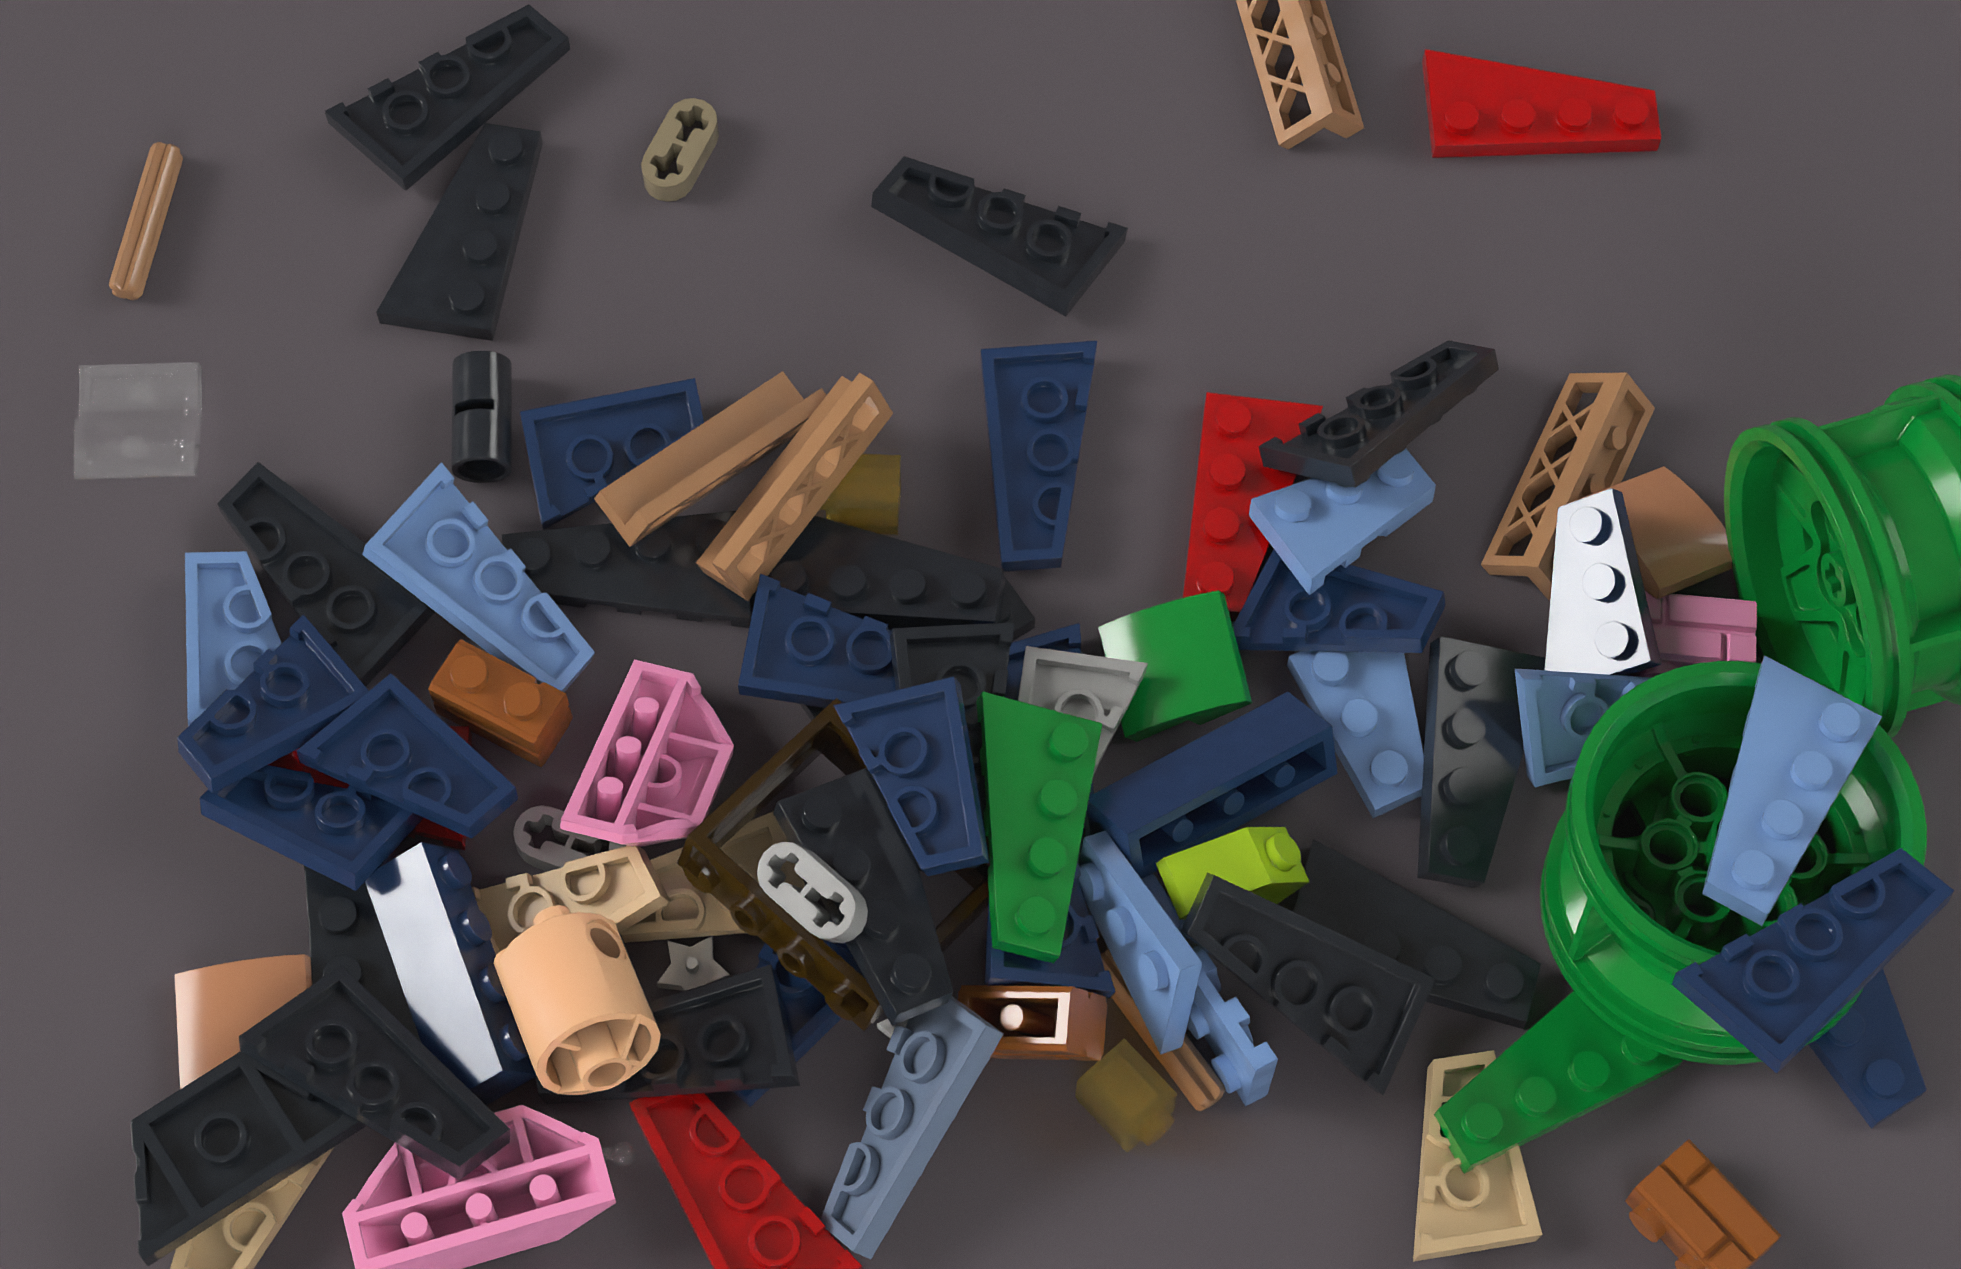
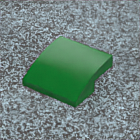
M1218 590L1173 600L1137 611L1098 627L1105 657L1148 663L1146 673L1121 720L1126 738L1138 742L1188 720L1202 725L1252 704L1223 592Z

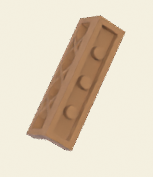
M1236 0L1278 145L1289 150L1323 128L1346 139L1362 130L1364 125L1326 1L1276 0L1281 11L1273 31L1270 33L1263 30L1260 21L1269 0ZM1283 45L1291 47L1295 57L1286 80L1278 78L1274 68ZM1297 92L1305 94L1312 114L1291 125L1288 114Z
M782 371L600 490L594 499L629 547H631L794 438L826 397V393L821 388L803 399Z
M860 372L852 382L843 376L840 377L696 563L705 574L749 601L757 590L760 573L766 576L770 574L893 415L892 410L873 380Z
M1627 372L1569 373L1481 563V566L1489 575L1528 576L1543 595L1550 600L1558 507L1622 482L1655 409ZM1583 393H1598L1594 403L1578 414H1574ZM1577 436L1573 449L1553 463L1552 460L1557 449ZM1554 484L1555 488L1550 499L1531 511L1530 507L1535 497ZM1532 533L1533 536L1524 556H1508L1515 543Z

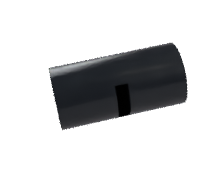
M470 351L457 356L452 363L451 470L453 475L464 481L473 483L497 482L507 478L512 471V363L509 358L497 352Z

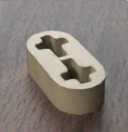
M689 98L675 103L668 111L646 150L641 162L644 187L649 195L655 199L670 202L685 197L693 188L714 150L719 138L716 111L706 101ZM695 120L701 121L703 130L695 128L692 130L687 141L684 142L683 125L691 127ZM674 158H677L678 175L670 173L665 180L659 179L658 170H668Z

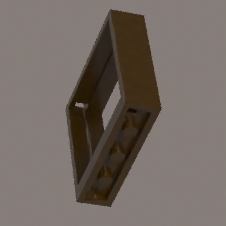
M836 698L687 836L677 864L683 868L686 878L696 889L703 893L712 894L730 911L732 919L740 929L749 935H757L777 953L779 961L788 972L798 978H805L824 995L826 1003L836 1015L844 1020H852L865 1032L884 1012L867 980L822 939L810 933L770 898L755 879L720 849L820 754L824 755L845 775L867 768L852 736L833 706L842 703ZM986 836L989 863L981 864L979 868L954 870L974 889L935 928L942 953L988 908L987 869L990 866L988 836Z

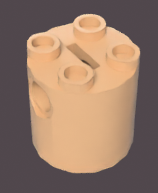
M562 905L548 907L535 916L533 920L534 926L511 941L507 948L496 955L494 966L541 1085L557 1094L583 1095L611 1089L647 1065L658 1050L661 1033L615 922L600 914L571 913L568 907Z

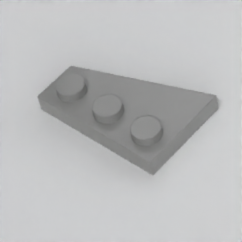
M1026 646L1018 701L1102 723L1094 767L1095 772L1146 673L1148 663Z

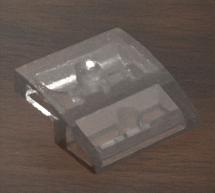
M198 362L79 365V419H74V478L76 480L195 477L200 447L202 366Z

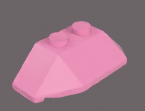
M634 659L564 811L560 829L631 847H642L687 838L707 818L733 756L734 744L714 709L701 694V686L693 673Z
M524 1105L495 1112L494 1114L510 1128V1143L461 1180L454 1178L399 1144L394 1143L370 1175L356 1199H352L342 1213L355 1269H463L562 1239L616 1203L599 1138L586 1132H580L561 1121Z

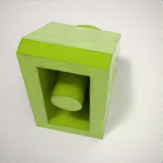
M1245 827L1164 857L1156 863L1179 920H1186L1207 873L1216 875L1275 904H1278L1310 882L1301 863L1300 850L1295 841L1289 836L1286 827Z

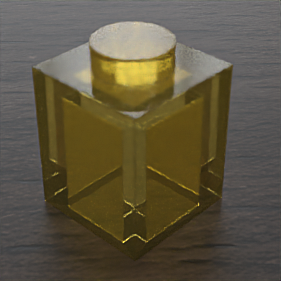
M862 454L819 510H826V519L879 534L899 535L901 455Z
M1125 1039L1118 1043L1101 1058V1061H1098L1077 1080L1075 1098L1127 1153L1141 1140L1146 1146L1152 1145L1175 1121L1170 1114L1174 1111L1177 1093Z

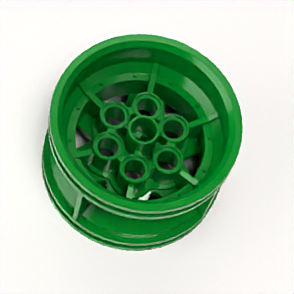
M1945 374L1926 379L1923 382L1920 381L1901 386L1890 394L1884 405L1876 407L1871 412L1822 426H1816L1812 422L1800 417H1789L1772 422L1771 424L1749 428L1742 432L1735 440L1727 461L1724 485L1725 526L1739 599L1756 601L1757 628L1755 636L1756 649L1761 661H1763L1764 656H1767L1797 673L1813 678L1833 688L1851 701L1882 716L1879 725L1891 739L1901 729L1908 711L1946 700L1961 705V376Z
M1714 661L1675 668L1637 685L1606 710L1591 730L1582 747L1570 782L1566 809L1556 826L1541 875L1540 909L1545 936L1554 960L1574 992L1590 1010L1624 1036L1627 1035L1654 1051L1691 1062L1714 1065H1738L1761 1062V1060L1672 985L1676 972L1694 962L1698 965L1721 953L1723 946L1745 934L1749 937L1777 922L1779 915L1801 903L1803 906H1806L1829 893L1833 885L1900 848L1923 866L1925 862L1927 824L1918 784L1901 751L1878 724L1866 748L1817 830L1823 841L1815 834L1797 865L1803 873L1793 872L1769 913L1774 921H1765L1761 926L1702 894L1719 825L1729 794L1725 786L1717 778L1729 780L1732 778L1761 663ZM1805 676V677H1807V678H1809V679H1811V680L1817 682L1818 684H1820V685H1822V686H1824V687H1826V688H1828V689H1830V690H1832V691H1834V692H1836V693L1842 695L1841 693L1837 692V691L1834 690L1833 688H1831V687H1829V686H1827V685H1825V684H1823V683H1821V682H1819V681H1817V680H1815V679H1813V678H1810V677H1808V676ZM1629 807L1643 832L1642 835L1628 838L1612 837L1614 824ZM1684 808L1698 809L1705 816L1691 815ZM1652 854H1665L1672 858L1676 864L1662 863L1655 859ZM1686 905H1695L1698 910L1709 916L1700 917L1687 909ZM1863 988L1806 1045L1817 1040L1833 1028L1848 1013L1860 996Z

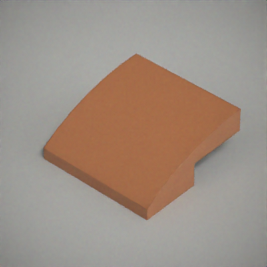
M1665 466L1593 493L1596 494L1610 488L1623 493L1644 589L1654 598H1662L1732 569V558L1728 549L1725 527L1695 491Z
M305 954L263 957L217 964L175 974L180 1089L240 1052L239 1036L312 986L311 957Z

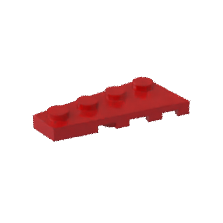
M1425 49L1422 65L1432 158L1658 151L1662 138L1655 90Z
M1206 392L1183 598L1219 590L1225 594L1231 621L1235 622L1258 579L1270 546L1268 540L1249 517L1251 499L1291 486L1298 477V474L1263 467L1258 446L1274 437L1281 439L1284 444L1300 435L1299 423L1317 413L1322 414L1323 406Z
M705 1093L642 1097L629 1103L640 1129L713 1269H863L862 1265L848 1250H845L826 1230L825 1225L808 1206L805 1207L783 1183L780 1175L765 1159L762 1160L741 1137L738 1129Z

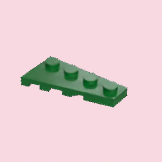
M982 691L977 699L978 722H981L983 745L980 749L981 776L985 777L986 792L984 827L985 836H988L990 866L987 869L992 948L1054 964L1061 954L1102 723Z
M1573 991L1435 1112L1434 1116L1440 1124V1134L1442 1137L1448 1138L1451 1144L1449 1149L1455 1159H1460L1462 1163L1460 1168L1465 1174L1479 1164L1483 1165L1518 1145L1522 1146L1674 1071L1683 1061L1679 1058L1654 1051L1631 1037L1624 1036L1590 1010Z

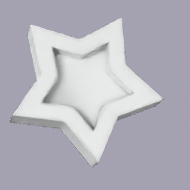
M713 936L691 947L668 941L671 964L657 982L658 988L685 991L730 977V974L714 960Z

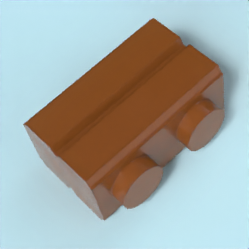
M462 639L455 644L428 688L431 699L434 700L433 705L437 714L460 726H469L471 732L539 767H542L547 762L573 718L571 709L568 707L569 701L566 693L545 682L537 684L535 677Z
M961 985L960 991H958L959 1002L1003 1033L990 1058L1101 1061L1104 1054L1107 1016L1105 996L1087 992L1073 986Z
M1690 1139L1684 1142L1661 1165L1646 1176L1625 1200L1633 1209L1629 1212V1217L1636 1229L1651 1242L1655 1243L1661 1239L1678 1257L1675 1261L1676 1269H1749L1782 1236Z

